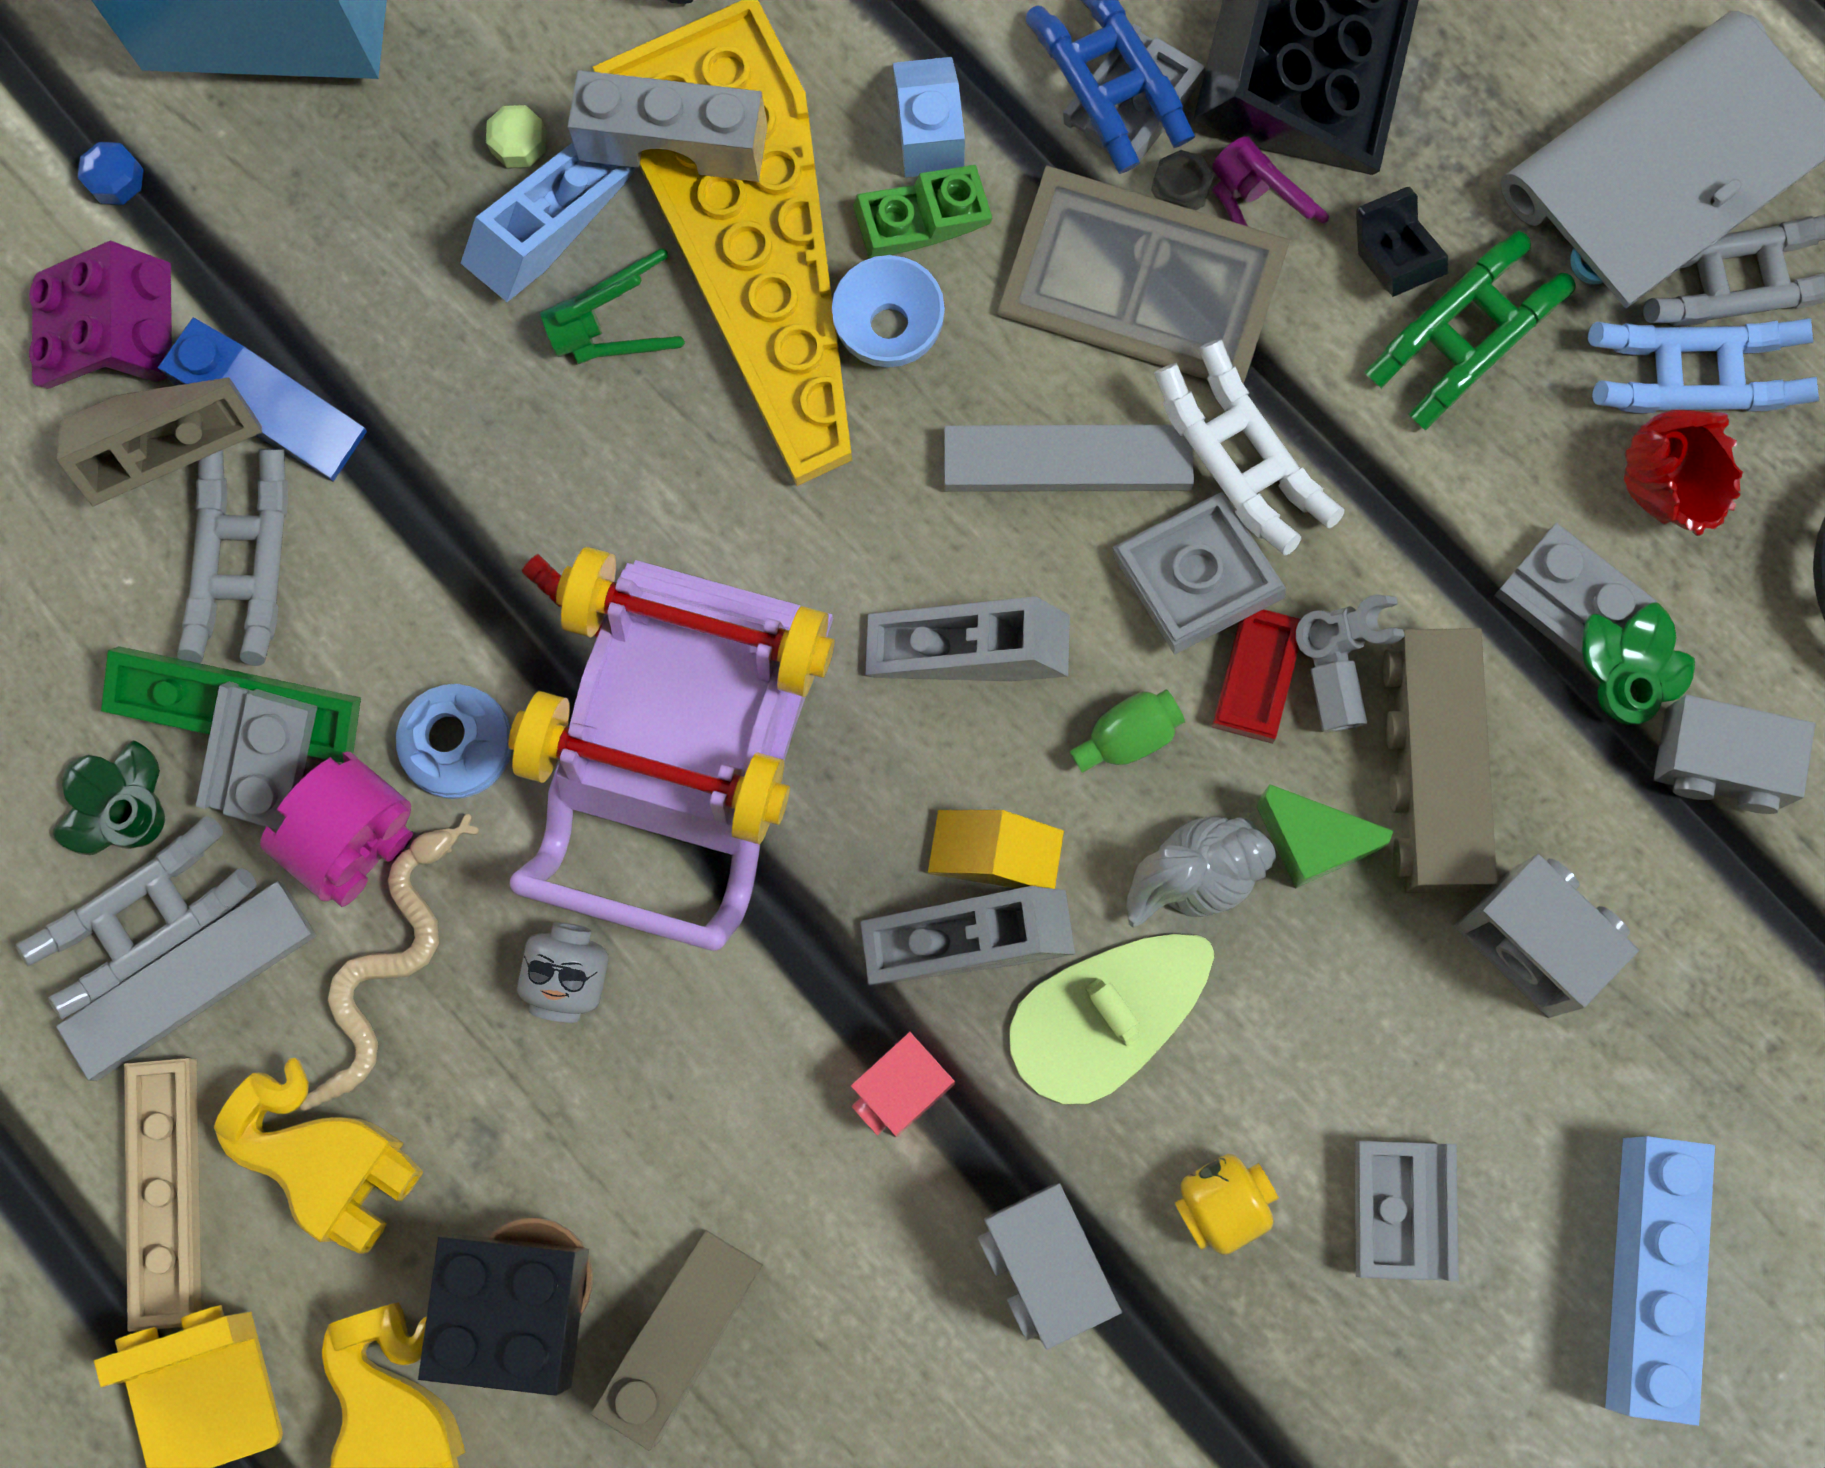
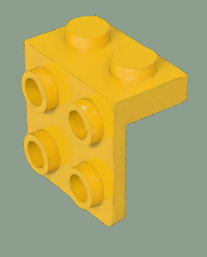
M222 1305L204 1309L180 1318L183 1331L159 1338L157 1327L142 1330L116 1339L117 1353L94 1360L100 1387L126 1383L146 1468H214L275 1447L282 1439L283 1430L252 1312L224 1316Z

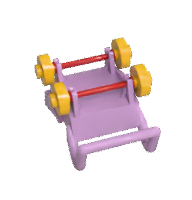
M584 547L578 554L573 567L567 566L564 569L558 584L556 602L562 605L561 626L565 631L591 638L598 631L603 619L604 622L586 664L569 727L570 709L568 699L538 691L532 697L526 710H520L512 723L508 747L514 750L512 766L513 773L516 776L544 783L550 777L558 759L560 763L556 768L548 791L546 829L541 847L534 858L511 876L510 887L519 896L710 951H716L726 944L741 924L754 886L760 844L766 835L770 823L780 825L790 794V786L781 784L784 760L803 703L811 688L814 677L824 678L828 671L835 643L834 639L827 637L833 622V616L823 611L635 560L634 565L627 563L617 582H614L616 573L615 555L598 549ZM573 810L731 854L732 861L729 880L722 904L717 913L703 927L546 882L556 873L565 856L571 836Z

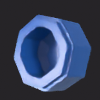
M98 142L80 156L78 179L100 204L124 205L141 191L144 169L122 143Z

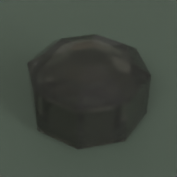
M1179 150L1160 159L1151 191L1156 199L1196 211L1205 206L1214 175L1203 156Z

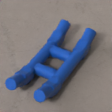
M1081 0L1091 11L1092 17L1100 24L1102 29L1072 42L1071 35L1064 24L1055 15H1051L1043 6H1034L1027 12V25L1038 36L1039 42L1044 46L1050 57L1056 61L1091 118V124L1096 130L1104 148H1107L1119 174L1125 173L1140 164V160L1128 137V131L1115 108V105L1145 92V97L1158 121L1162 123L1173 148L1180 147L1195 138L1193 130L1182 110L1183 105L1168 77L1162 74L1127 19L1125 10L1118 0ZM1117 48L1131 71L1099 86L1086 63Z

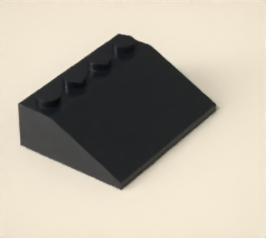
M1223 0L1193 119L1233 140L1244 136L1250 137L1256 146L1261 149L1369 175L1380 172L1419 0Z

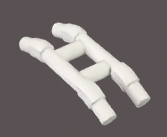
M1222 339L1211 341L1198 349L1209 374L1207 379L1212 392L1226 412L1205 423L1204 419L1206 417L1198 408L1192 391L1188 392L1177 363L1170 364L1154 372L1165 399L1163 402L1164 408L1180 436H1185L1237 509L1235 513L1244 526L1259 539L1268 541L1283 555H1288L1299 545L1301 536L1279 518L1280 514L1266 503L1261 494L1257 495L1258 492L1279 481V488L1291 503L1302 512H1309L1327 528L1335 526L1343 517L1345 510L1323 492L1324 488L1311 479L1304 467L1300 468L1267 423L1248 396L1250 392L1242 383L1236 366H1232ZM1240 431L1245 433L1264 460L1243 473L1240 472L1220 444Z

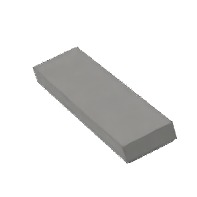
M1173 425L945 426V491H1191L1194 484L1193 448L1185 436L1179 435Z
M277 881L56 1027L88 1081L97 1082L317 937L285 884Z

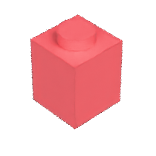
M909 1032L851 1085L861 1097L851 1107L877 1136L888 1127L898 1137L954 1086L955 1081L914 1035Z

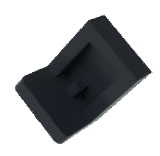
M1411 187L1402 188L1366 203L1357 209L1358 255L1392 297L1448 274V255L1419 222L1418 196Z

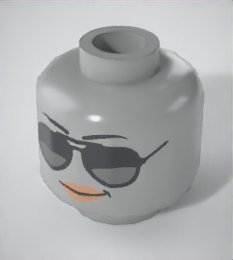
M555 922L553 923L551 933L536 934L527 940L517 984V993L521 999L530 1004V1014L551 1021L575 1023L580 1021L581 1014L593 1011L598 1007L608 966V953L601 945L590 941L591 929L576 924Z

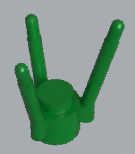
M661 248L576 297L540 311L544 328L556 355L561 357L573 352L577 363L581 364L597 357L682 348L685 341L681 336L594 344L592 339L602 335L594 309L639 286L642 281L640 275L666 260L668 257L667 250Z

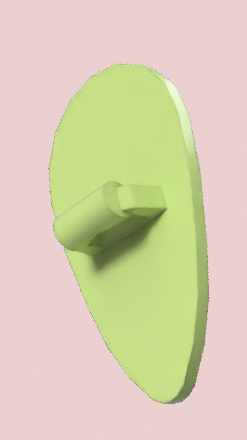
M1170 934L1143 938L1112 948L1069 966L1038 984L1019 1003L1010 1026V1055L1020 1077L1038 1095L1060 1104H1089L1113 1093L1150 1060L1193 1009L1207 983L1214 960V950L1211 943L1199 935Z

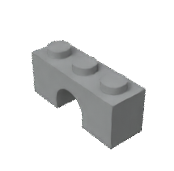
M577 70L568 130L580 161L639 168L642 151L647 149H665L678 152L693 160L699 175L759 182L768 127L762 91Z

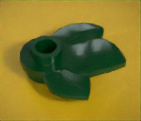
M133 740L124 747L114 763L102 757L92 755L82 756L71 761L65 769L62 788L66 801L73 808L53 829L52 834L55 840L64 848L83 855L97 854L112 844L120 848L131 849L152 843L160 835L165 823L164 810L158 797L154 794L160 772L155 755L147 747Z

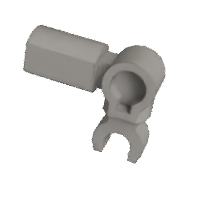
M1376 594L1363 600L1357 610L1349 606L1331 612L1312 611L1304 615L1299 621L1296 629V641L1299 649L1305 655L1314 659L1315 668H1311L1310 672L1322 732L1343 731L1367 724L1355 661H1349L1348 654L1352 650L1362 648L1366 640L1378 644H1392L1405 637L1403 629L1389 628L1381 630L1377 623L1381 610L1398 605L1397 597Z

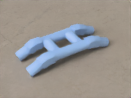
M1811 318L1781 323L1772 321L1750 323L1744 326L1654 327L1653 325H1634L1628 323L1617 325L1595 322L1588 332V341L1591 346L1613 349L1616 353L1629 355H1650L1652 352H1655L1657 384L1636 382L1625 384L1601 380L1594 386L1592 394L1593 401L1597 405L1615 407L1620 411L1632 413L1746 409L1748 412L1784 409L1790 405L1819 402L1817 377L1783 381L1781 379L1767 382H1751L1750 384H1746L1743 353H1763L1781 350V347L1813 343ZM1717 351L1719 385H1684L1681 352Z

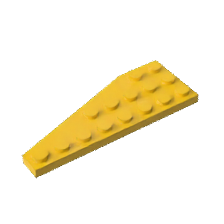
M741 0L593 66V70L599 73L762 91L768 127L759 182L699 175L693 160L678 152L665 149H647L642 151L639 167L796 486H799L853 460L837 334L833 322L832 295L806 92L759 1Z

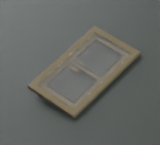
M1046 165L997 315L1163 367L1177 363L1180 372L1208 380L1209 374L1198 348L1211 341L1222 339L1233 367L1236 366L1240 379L1244 384L1291 239Z

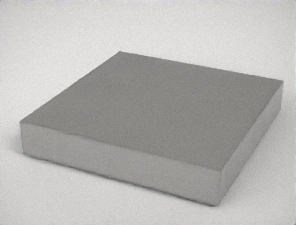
M1223 492L1113 547L1114 559L1174 655L1285 598L1286 587L1247 528L1236 515L1234 508Z

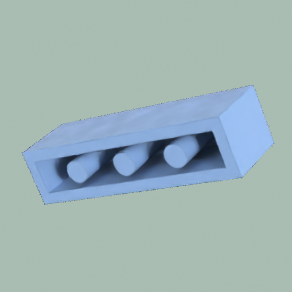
M1649 1136L1623 1138L1605 1409L1630 1417L1699 1426L1715 1145Z

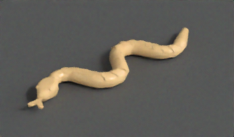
M465 814L460 826L455 829L435 830L419 835L413 840L410 848L402 852L392 864L388 877L390 896L413 928L414 940L411 946L403 952L371 953L350 959L332 977L327 1001L335 1022L356 1048L355 1059L348 1069L337 1072L334 1077L329 1078L324 1084L318 1086L316 1090L311 1091L299 1107L302 1111L319 1106L322 1102H328L332 1098L341 1096L343 1093H349L368 1077V1074L375 1066L378 1041L371 1024L354 1002V989L360 982L368 979L408 977L429 964L439 945L438 921L429 906L411 885L410 874L418 864H431L440 860L447 853H450L458 836L463 833L477 835L479 829L475 826H469L472 820L470 814Z

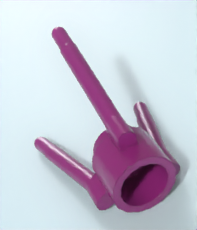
M1244 136L1235 140L1223 149L1214 160L1212 170L1221 181L1213 187L1212 192L1225 207L1231 222L1248 226L1236 199L1243 197L1246 202H1252L1266 193L1270 187L1304 218L1311 219L1314 217L1320 223L1328 222V213L1280 172L1250 137Z

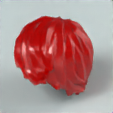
M1670 410L1657 414L1641 426L1631 439V447L1624 454L1627 461L1624 482L1630 496L1643 510L1664 525L1672 522L1683 529L1692 531L1696 536L1702 535L1705 528L1716 529L1717 526L1724 524V517L1727 516L1728 510L1734 511L1736 503L1733 500L1738 499L1741 495L1739 493L1741 491L1740 479L1743 471L1735 464L1732 448L1736 446L1737 440L1724 434L1725 428L1729 425L1728 414L1722 412Z

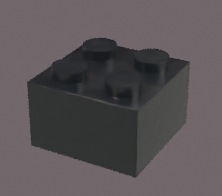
M460 1234L438 1237L418 1380L554 1396L572 1387L589 1249Z

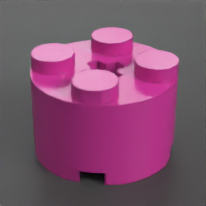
M343 752V764L339 765L330 757L302 778L276 809L286 817L277 833L266 826L260 841L261 849L321 901L334 900L341 907L351 903L362 892L368 882V878L365 875L371 871L381 858L387 862L395 859L406 848L413 836V832L405 826L411 813V803L351 752Z

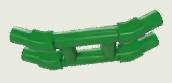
M1514 232L1503 242H1499L1484 254L1462 278L1420 317L1399 333L1385 348L1386 350L1364 371L1382 389L1429 341L1442 352L1455 366L1408 414L1425 431L1469 390L1487 370L1533 327H1536L1545 317L1553 312L1576 289L1575 280L1571 275L1564 272L1559 273L1548 283L1539 287L1517 308L1492 285L1517 260L1530 251L1531 240L1524 232ZM1471 301L1498 325L1476 348L1469 344L1448 324Z

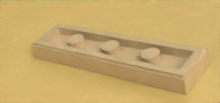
M185 1058L124 1064L128 1331H140L157 1327V1329L182 1327L180 1318L201 1311L197 1059Z

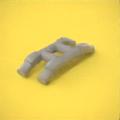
M1825 214L1814 218L1809 216L1795 221L1783 222L1779 226L1726 234L1681 267H1691L1693 264H1697L1704 294L1693 296L1679 295L1676 298H1650L1646 301L1643 309L1645 320L1650 323H1670L1673 326H1688L1706 323L1707 320L1794 307L1795 309L1825 303V273L1790 282L1783 252L1799 250L1825 240ZM1756 254L1764 287L1730 292L1723 259Z
M259 449L260 480H258L257 505L259 516L226 515L227 479L224 478L223 450L198 460V479H196V510L198 513L190 594L186 600V610L182 623L183 633L177 651L179 659L196 663L202 662L207 641L211 638L215 625L217 610L215 599L249 600L244 625L246 632L240 652V659L252 666L264 664L269 643L274 637L278 618L277 593L284 517H287L288 480H285L284 449ZM221 540H256L253 575H218Z
M207 816L203 817L186 834L177 837L169 846L158 852L151 861L78 910H72L62 918L46 925L44 930L15 944L26 966H30L57 951L60 953L95 932L111 957V962L104 963L94 971L79 978L78 982L48 997L59 1019L62 1020L91 1004L234 910L238 903L256 888L257 884L253 875L249 871L239 868L218 887L212 888L188 908L170 880L171 877H177L204 856V851L223 835V829L215 819ZM148 893L167 924L134 945L116 917V914Z

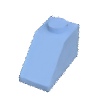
M952 57L893 63L905 178L916 177L919 173L963 167L965 162V136L959 83Z

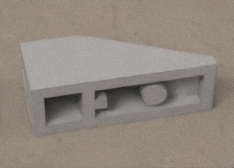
M1036 596L868 614L865 675L872 678L1022 681L1068 677L1070 615Z
M1029 886L860 921L869 985L1016 966L1075 955L1066 890Z

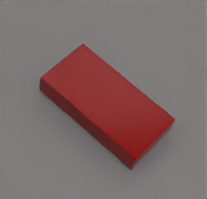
M1263 609L1238 622L1212 728L1274 743L1299 650L1296 641V629L1301 619Z

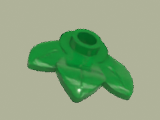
M1657 602L1650 603L1641 608L1627 622L1624 629L1598 614L1589 615L1584 625L1582 637L1583 660L1588 671L1600 681L1598 687L1600 706L1609 717L1626 725L1641 724L1652 719L1659 711L1662 702L1673 701L1683 696L1690 687L1694 677L1695 658L1688 653L1674 651L1676 643L1675 625L1668 612ZM1631 684H1633L1636 689L1637 701H1635L1631 695Z

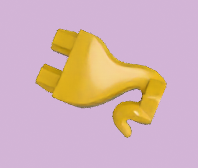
M290 1058L285 1064L284 1070L287 1081L283 1085L266 1073H252L235 1089L217 1116L214 1129L225 1154L238 1165L268 1175L277 1181L286 1194L295 1222L317 1241H334L338 1245L359 1254L368 1253L383 1233L387 1223L361 1205L374 1186L396 1201H403L422 1176V1169L406 1153L400 1150L403 1146L402 1141L374 1123L362 1119L322 1118L274 1132H264L262 1122L266 1112L289 1114L298 1109L308 1095L309 1083L301 1062L296 1058Z
M399 1302L328 1324L322 1346L324 1370L342 1407V1426L331 1455L330 1468H459L457 1457L466 1453L456 1419L449 1407L439 1397L422 1385L379 1367L367 1358L366 1350L369 1344L377 1341L384 1355L392 1363L409 1365L421 1360L427 1317H424L419 1322L414 1335L410 1337L407 1333L403 1309Z

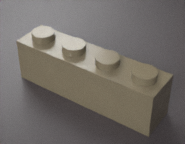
M1404 629L1405 637L1396 643H1392V649H1386L1383 657L1384 683L1386 687H1394L1395 711H1389L1387 715L1386 737L1388 748L1390 750H1397L1399 773L1392 774L1390 779V805L1393 813H1401L1402 838H1395L1393 845L1394 872L1397 877H1404L1405 893H1482L1497 884L1482 629Z

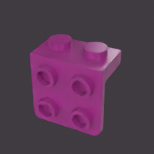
M110 240L44 269L35 275L29 293V300L32 306V342L29 349V358L32 363V381L34 385L50 389L103 367L115 369L153 382L167 379L158 366L172 348L170 262Z

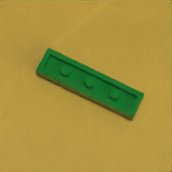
M121 646L108 650L101 706L102 712L210 735L219 686L230 681L239 684L238 687L252 691L259 689L317 706L308 756L329 759L331 757L336 762L344 763L343 752L354 753L361 697Z

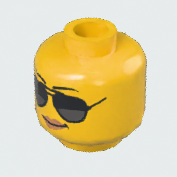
M1226 1154L1189 1174L1182 1180L1180 1189L1183 1198L1174 1203L1201 1250L1211 1246L1218 1254L1228 1255L1272 1229L1274 1218L1268 1204L1276 1201L1279 1197L1259 1163L1247 1169L1239 1157L1233 1154Z

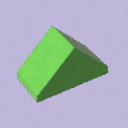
M1271 784L1261 794L1257 804V809L1295 889L1377 853L1390 842L1393 830Z

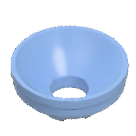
M892 255L873 257L860 262L850 269L840 280L832 303L834 326L847 350L863 362L887 368L906 365L926 354L938 338L943 326L945 313L943 294L932 274L915 261ZM887 309L900 312L908 322L905 331L900 336L892 339L878 336L871 327L873 318L879 312Z
M461 684L441 685L419 695L406 708L396 732V751L402 768L419 788L437 797L447 799L466 798L479 794L490 787L504 772L512 752L508 747L511 725L502 707L488 694L474 687ZM443 717H455L461 720L465 729L461 744L449 752L437 751L432 748L429 742L431 727Z

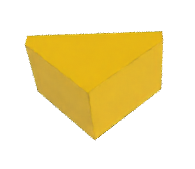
M938 810L928 874L1015 889L1029 886L1055 889L1064 830L1005 810Z

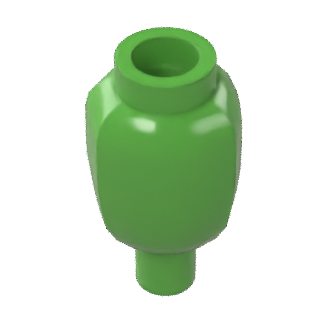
M1167 689L1157 695L1143 691L1118 703L1099 717L1093 727L1091 739L1070 750V754L1081 773L1103 761L1114 765H1127L1145 758L1172 741L1175 728L1185 723V719L1179 706Z

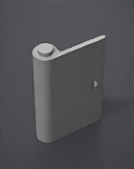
M1729 11L1504 175L1501 180L1502 193L1512 211L1527 224L1537 226L1549 218L1625 308H1628L1825 161V101L1770 40L1764 26L1757 18L1739 11ZM1714 198L1715 202L1711 205L1710 200Z

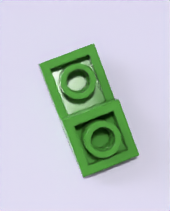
M976 165L919 173L915 185L857 194L853 204L869 259L877 256L904 253L944 242L987 226L993 219Z

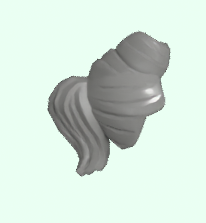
M1204 817L1184 824L1160 846L1157 852L1147 856L1137 866L1127 897L1126 907L1129 925L1133 928L1141 925L1166 904L1191 917L1209 916L1234 908L1247 898L1254 887L1255 881L1266 877V871L1272 867L1273 862L1276 860V851L1273 844L1248 818L1237 817L1229 820L1223 817Z

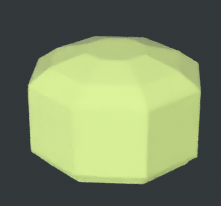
M526 105L502 106L487 120L486 143L491 154L506 168L530 167L546 152V129L542 119Z

